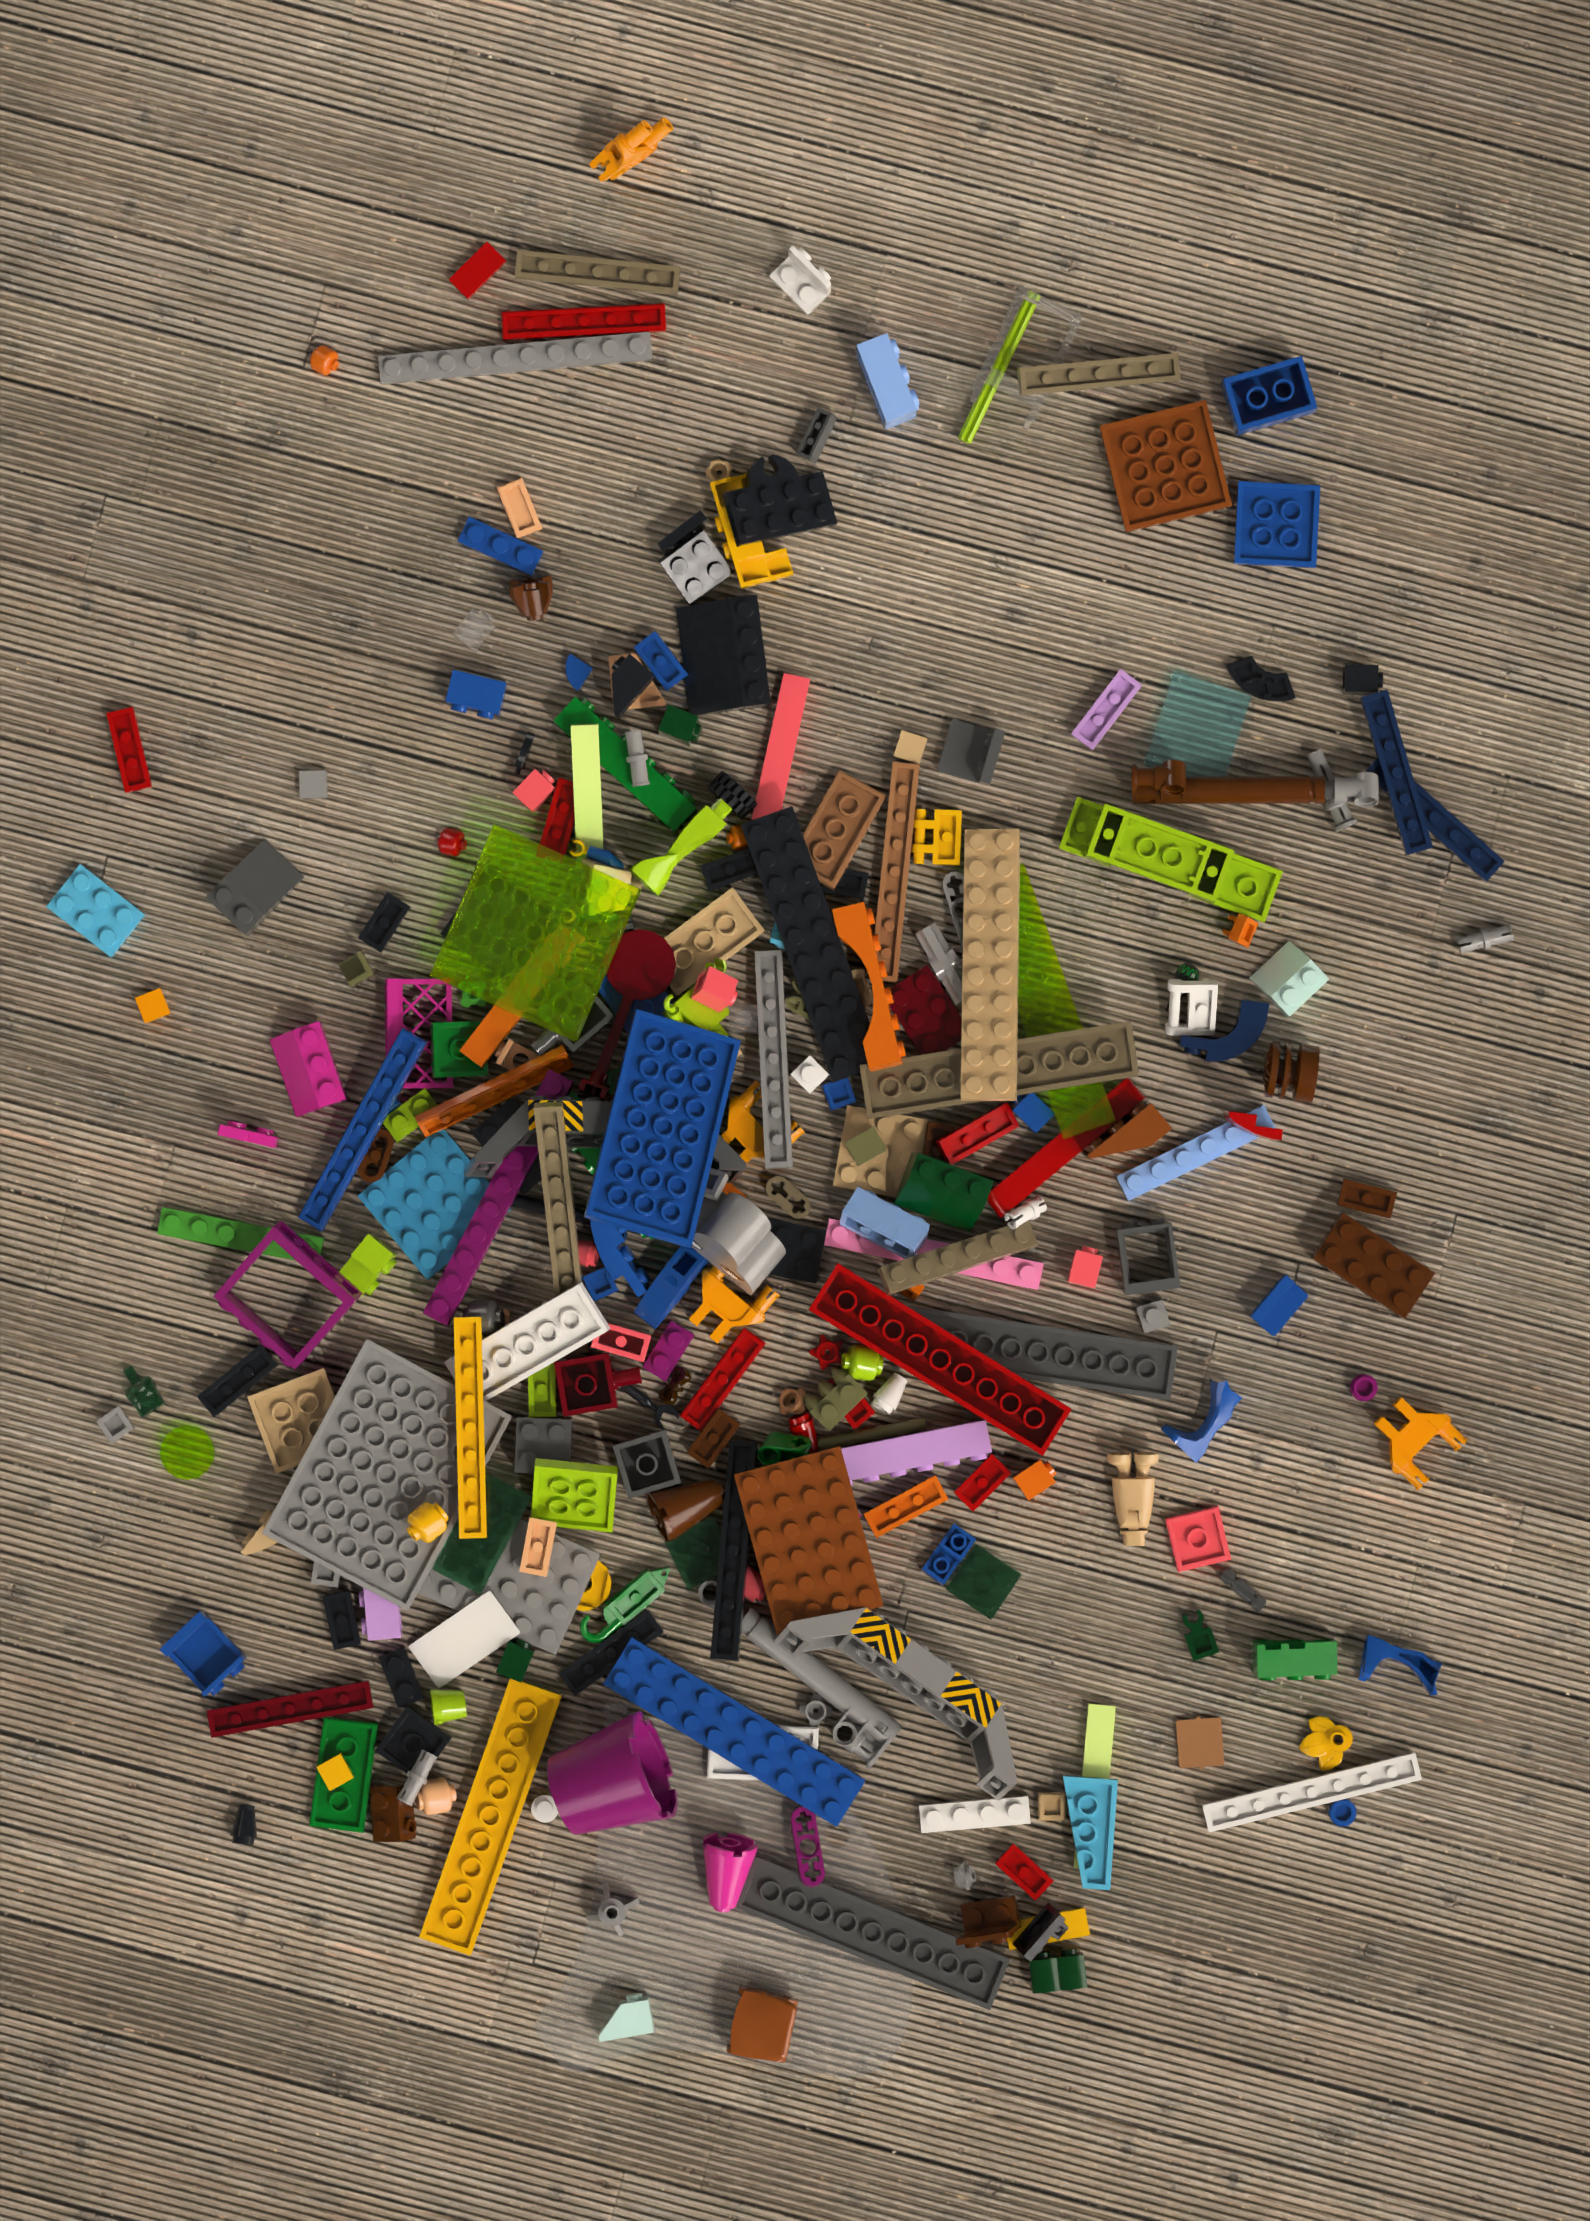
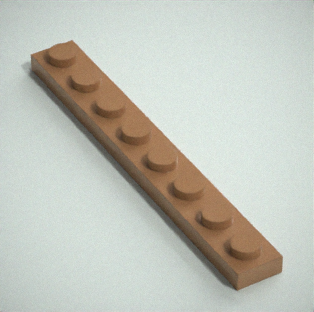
M892 762L875 935L878 934L882 949L877 951L879 962H885L888 977H884L883 980L888 982H897L920 768V764Z

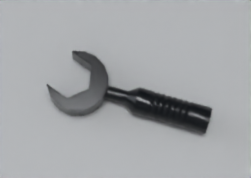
M633 1385L620 1388L642 1406L650 1407L654 1410V1419L660 1428L665 1429L660 1422L663 1412H673L679 1420V1413L674 1406L662 1405L657 1407L652 1403L649 1396Z

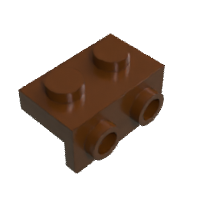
M404 1784L399 1786L370 1787L373 1842H403L416 1838L417 1826L414 1815V1802L411 1807L396 1799Z

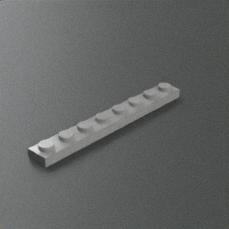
M782 950L754 951L765 1169L793 1168Z

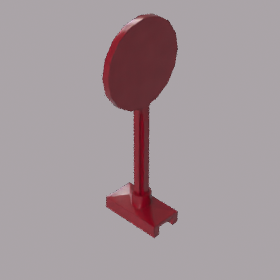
M638 929L625 932L614 940L607 952L605 969L608 980L623 997L596 1070L592 1071L589 1080L582 1079L579 1086L581 1094L585 1095L589 1087L587 1093L598 1096L600 1091L599 1098L601 1101H606L609 1094L608 1088L605 1087L608 1078L606 1073L633 1000L642 1001L657 997L668 988L674 978L676 961L673 949L665 938L653 931Z

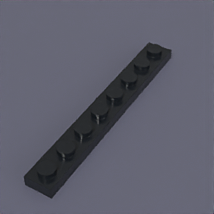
M729 1441L710 1653L711 1660L739 1662L750 1533L734 1474L756 1468L757 1442Z

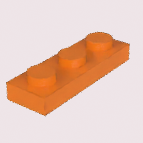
M934 1475L863 1513L875 1537L878 1538L949 1499L937 1476Z

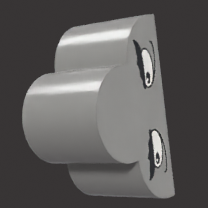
M721 1192L717 1201L706 1197L703 1198L691 1247L750 1296L786 1254L785 1247L781 1241L770 1231L771 1223L769 1219L750 1200L732 1192L728 1195Z

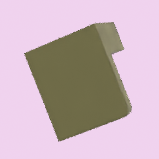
M362 950L338 964L350 988H354L376 976Z
M874 1126L845 1142L857 1166L886 1151V1147Z

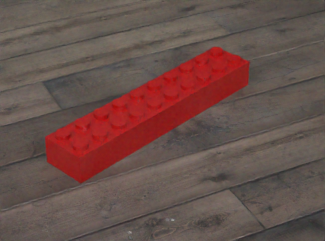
M839 1263L836 1264L808 1309L1042 1456L1072 1410L1064 1403L894 1297L887 1295L886 1292Z

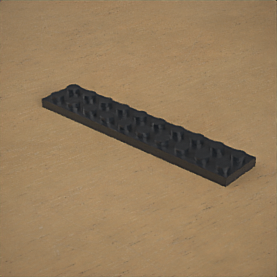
M793 806L745 822L741 824L828 1071L834 1083L859 1074V1065L868 1064L863 1040L869 1030L870 1022L840 938L838 937Z

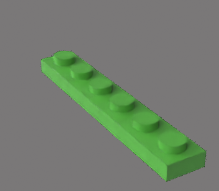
M162 1207L157 1234L252 1252L272 1228ZM296 1233L320 1255L322 1254L324 1238ZM275 1241L262 1253L264 1255L295 1260Z

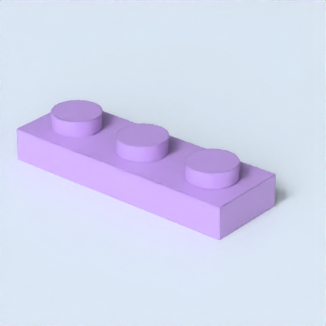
M1120 669L1071 733V736L1093 751L1141 688L1142 684Z

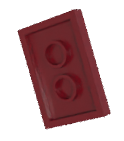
M928 965L891 988L894 1003L889 1004L890 1009L894 1014H897L899 1023L920 1055L946 1051L961 1041L962 1017Z

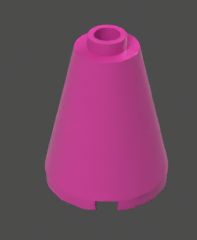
M711 1833L703 1838L702 1844L708 1900L715 1911L729 1912L730 1909L735 1908L758 1846L757 1844L754 1845L753 1839L744 1835L727 1833L726 1838L718 1837V1833Z

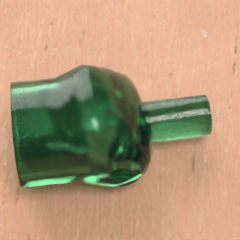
M133 1366L123 1371L131 1383L126 1389L125 1395L136 1408L141 1418L165 1404L155 1381L151 1377L147 1376L140 1379Z

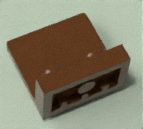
M1015 1895L960 1904L965 1932L955 1941L956 1945L964 1944L965 1948L981 1946V1942L991 1940V1944L1007 1942V1938L1013 1937L1014 1933L1021 1928Z

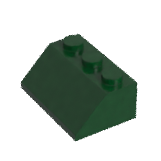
M911 1152L893 1204L970 1232L985 1207L994 1181L924 1154Z

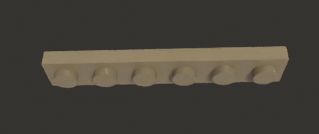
M517 250L515 279L678 296L681 268L680 266Z
M1178 353L1017 368L1019 396L1181 380Z
M1028 1220L1016 1229L1005 1226L882 1266L878 1269L887 1295L1035 1248L1039 1243Z

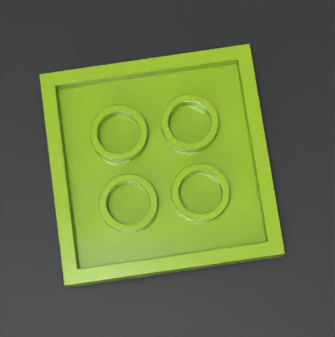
M536 1458L531 1517L557 1522V1527L612 1533L618 1466Z

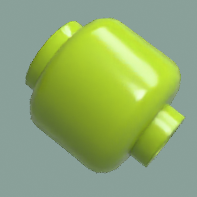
M854 1344L850 1346L847 1353H843L841 1367L855 1380L872 1381L882 1372L883 1356L866 1345Z

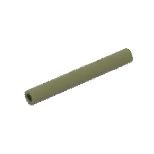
M925 1417L817 1438L819 1450L821 1451L836 1446H841L842 1448L927 1431Z

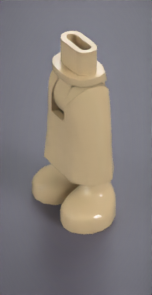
M1132 1452L1107 1453L1108 1463L1116 1466L1118 1476L1112 1477V1489L1120 1534H1123V1546H1145V1534H1148L1155 1487V1477L1148 1475L1150 1466L1156 1464L1159 1460V1453L1134 1452L1135 1478L1131 1476Z

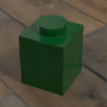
M516 1638L515 1641L510 1640L496 1672L521 1683L535 1652L534 1649L530 1648L531 1644L519 1638Z

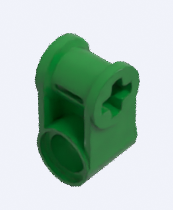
M772 1432L760 1447L758 1459L766 1466L807 1455L812 1443L806 1436Z

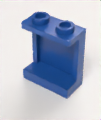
M203 1610L199 1611L159 1649L166 1657L169 1656L202 1691L201 1694L204 1697L209 1693L215 1696L225 1686L222 1681L229 1674L234 1678L245 1667L242 1662L247 1658Z

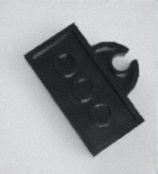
M778 455L768 457V463L774 469L773 476H768L764 472L765 460L761 457L747 471L745 478L746 488L727 491L722 494L736 547L838 524L823 471L799 476L795 467L787 459Z

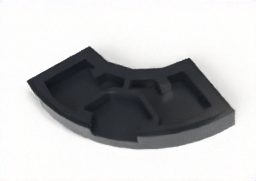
M1252 656L1226 665L1233 681L1243 691L1255 698L1270 702H1284L1296 698L1287 672L1279 674L1267 672L1257 665Z

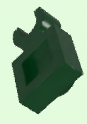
M1199 1609L1196 1610L1198 1618L1195 1622H1189L1187 1615L1182 1614L1183 1623L1191 1630V1632L1184 1634L1193 1661L1219 1653L1211 1626L1202 1628L1201 1624L1204 1617Z

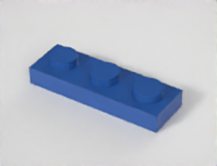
M468 517L458 539V543L531 577L544 553L543 550L471 517Z

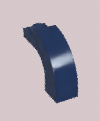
M1241 1000L1236 1024L1228 1035L1214 1040L1181 1035L1178 1047L1184 1048V1053L1200 1055L1201 1050L1205 1051L1204 1062H1220L1239 1056L1247 1051L1260 1037L1267 1021L1269 1004Z

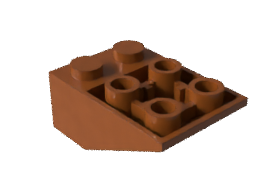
M1140 1103L1128 1113L1131 1116L1125 1123L1122 1120L1118 1121L1107 1130L1110 1135L1105 1140L1098 1138L1086 1148L1089 1153L1085 1155V1158L1092 1159L1152 1146L1172 1128L1152 1103L1146 1106Z

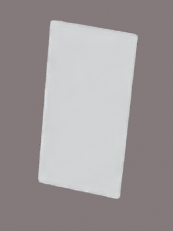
M488 1591L409 1645V1649L435 1685L441 1688L520 1634V1631L492 1592Z

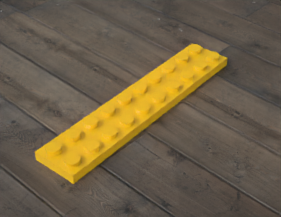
M511 1678L509 1679L419 1938L471 1956L562 1697L561 1694L524 1681L520 1683Z

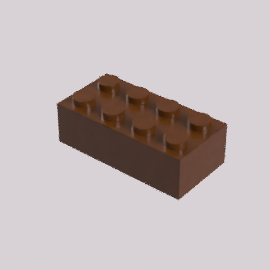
M1339 1213L1310 1258L1402 1319H1406L1435 1274L1345 1213Z

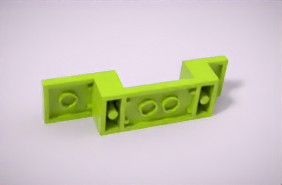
M1080 797L1076 798L1058 848L1104 866L1110 867L1112 865L1187 892V896L1237 914L1248 916L1262 923H1265L1283 873L1279 869L1234 854V850L1114 806L1108 804L1102 806Z

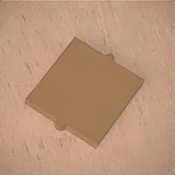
M1196 1716L1195 1719L1176 1720L1179 1768L1199 1767L1204 1769L1205 1766L1224 1765L1221 1717L1201 1718Z

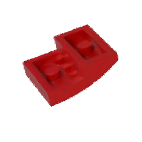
M1231 1111L1224 1114V1118L1246 1133L1273 1141L1282 1140L1283 1129L1256 1126L1257 1115Z

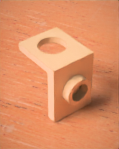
M508 1039L507 1043L502 1042L495 1053V1056L498 1058L496 1063L508 1070L516 1068L513 1064V1058L518 1053L526 1054L529 1061L539 1057V1055Z

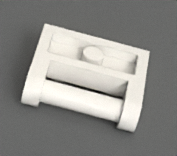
M1168 980L1167 990L1170 991V1000L1165 1033L1172 1036L1215 1035L1217 981ZM1181 993H1188L1187 1024L1179 1023Z

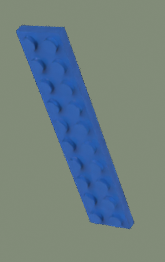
M634 1637L630 1638L603 1682V1685L836 1827L866 1781L862 1776L813 1748L808 1743L782 1729L772 1721Z

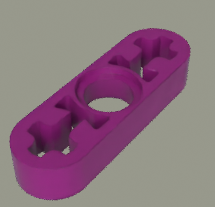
M799 1807L790 1817L798 1874L804 1886L813 1888L818 1886L825 1877L816 1816L805 1807ZM800 1813H804L805 1817L810 1818V1821L806 1823V1831L812 1830L813 1835L804 1834L798 1837L797 1832H803L802 1824L796 1823L795 1820L799 1818ZM811 1840L815 1845L814 1853L810 1855L802 1853L800 1850L801 1841ZM817 1857L818 1862L813 1861L812 1867L815 1872H819V1875L812 1882L810 1877H805V1873L809 1871L808 1862L802 1864V1860H811Z

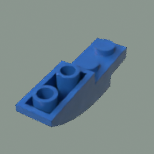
M590 1219L598 1253L613 1281L623 1275L637 1297L646 1293L650 1286L648 1283L650 1278L642 1267L638 1268L633 1261L634 1255L627 1245H622L628 1236L626 1232L628 1230Z
M681 1246L651 1284L634 1310V1314L653 1329H656L690 1289L689 1285L709 1261L692 1247Z

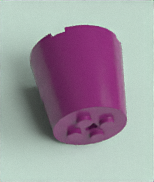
M642 1712L632 1713L549 1757L547 1763L549 1790L561 1819L568 1830L574 1835L659 1821L675 1816L677 1812V1791L675 1789L671 1790L669 1777L673 1776L672 1768L658 1732L649 1719H642L644 1718Z

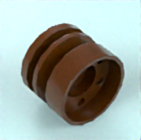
M1272 1041L1264 1061L1262 1079L1264 1096L1272 1098L1275 1086H1278V1099H1284L1287 1088H1292L1293 1101L1312 1103L1318 1077L1319 1047L1301 1044L1297 1055L1293 1056L1291 1043L1286 1042L1283 1054H1280V1041Z

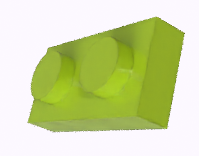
M424 1088L387 1115L383 1124L398 1143L419 1127L415 1119L416 1115L438 1104L427 1089Z
M554 1362L528 1377L529 1417L557 1416Z

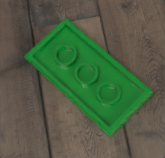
M329 1716L323 1718L317 1766L342 1753L354 1778L329 1791L318 1769L316 1770L309 1826L364 1833L379 1723Z

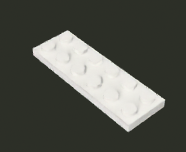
M582 1282L482 1339L483 1401L491 1399L610 1329V1326ZM452 1356L444 1364L455 1379V1357Z

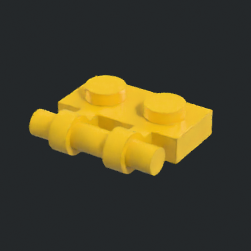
M915 809L913 825L914 844L911 845V853H914L913 864H924V854H933L932 865L960 866L962 810L935 809L934 820H926V809ZM925 829H934L933 845H925Z

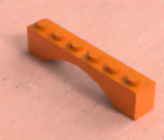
M864 902L832 909L838 937L862 960L872 983L874 998L873 1015L869 1030L863 1040L868 1068L873 1072L902 1065L901 1057L906 1056L903 1040L898 1041L895 1032L900 1030L897 1014L891 1015L889 1004L894 1003L891 988H885L883 980L884 977H888L885 962H879L877 951L882 950L878 934L873 935L871 925L875 924L872 908L867 909Z

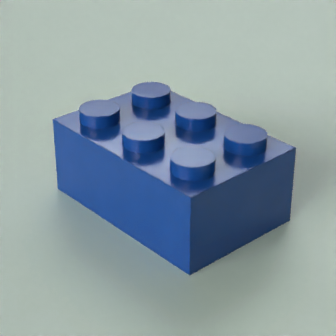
M1302 356L1224 378L1221 382V388L1236 436L1310 415L1317 410V404Z

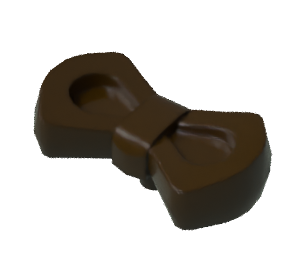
M675 1367L671 1381L665 1388L659 1391V1399L664 1404H675L678 1392L684 1390L682 1385L691 1380V1373L686 1367Z

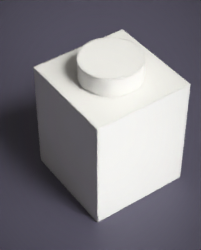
M811 1056L807 1057L790 1074L809 1095L829 1076Z

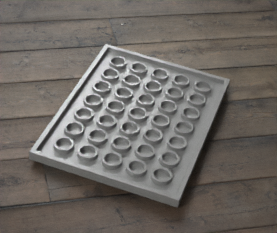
M366 1339L262 1534L408 1611L459 1517L455 1385ZM483 1401L486 1466L512 1415ZM424 1502L437 1503L448 1516V1521H446L447 1529L431 1543H424L420 1539L418 1541L413 1540L406 1530L409 1527L407 1522L408 1515Z

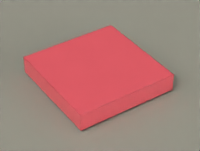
M1219 1506L1165 1518L1177 1572L1231 1560Z

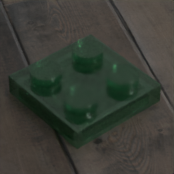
M714 1516L694 1525L673 1541L666 1542L664 1540L687 1590L718 1575L721 1530Z
M975 1544L946 1587V1590L992 1620L1022 1574L978 1544Z

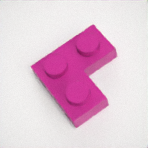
M229 1120L227 1125L220 1124L217 1135L277 1148L279 1137L273 1136V1130L257 1127V1132L246 1130L247 1124Z

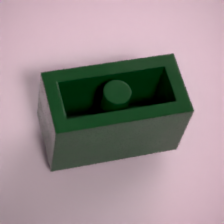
M668 705L658 732L663 737L690 747L692 741L697 743L702 731V725L699 724L698 716Z

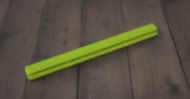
M1031 293L1025 294L958 435V439L964 443L970 444L1039 302V298Z

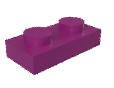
M671 1321L643 1365V1368L666 1382L693 1339L694 1334Z

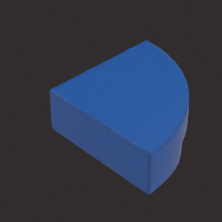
M569 654L566 661V675L572 687L579 692L593 668L572 654Z

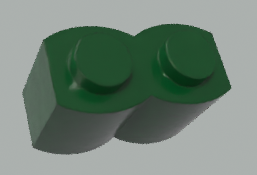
M1077 1948L1061 1949V1954L1050 1955V1951H1041L1031 1962L1028 1960L1031 1991L1033 1994L1087 1987L1083 1952H1077Z

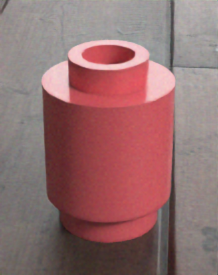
M748 1565L745 1597L752 1603L756 1599L761 1602L766 1596L761 1574Z

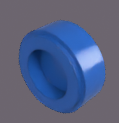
M1342 1799L1330 1804L1328 1814L1334 1824L1348 1826L1354 1822L1357 1811L1355 1805L1350 1800Z

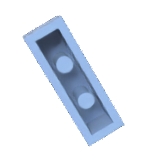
M857 1187L843 1209L839 1224L904 1259L916 1256L927 1238L930 1224L926 1223L923 1218L911 1215L903 1211L898 1205L888 1203L877 1197L872 1191L863 1190Z

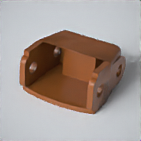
M740 1985L738 1993L742 1994L735 2010L731 2028V2044H727L726 2052L752 2059L785 2063L795 2022L798 1999L773 1993L765 1989Z

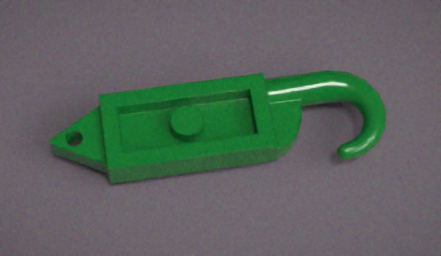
M669 1566L652 1570L644 1569L607 1601L603 1607V1615L608 1624L599 1632L590 1633L587 1630V1622L590 1616L586 1615L580 1623V1633L583 1638L592 1643L602 1642L621 1626H625L665 1591L664 1585L670 1571Z

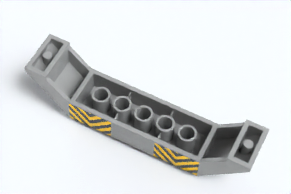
M865 1607L790 1621L774 1640V1643L795 1658L801 1652L831 1648L838 1649L967 1740L971 1745L979 1776V1781L976 1784L978 1787L995 1799L1000 1800L1016 1785L1017 1777L1002 1702L997 1700L993 1692L977 1686L969 1675L959 1673L953 1669L949 1661L942 1657H936L929 1652V1648L919 1641L915 1642L909 1638L902 1628L889 1624L878 1611Z

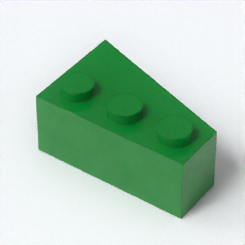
M1335 1639L1252 1640L1253 1674L1259 1680H1276V1677H1287V1680H1303V1676H1314V1679L1317 1680L1331 1679V1675L1338 1674L1337 1641Z

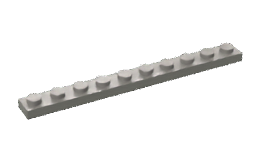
M650 332L378 356L381 385L653 361Z

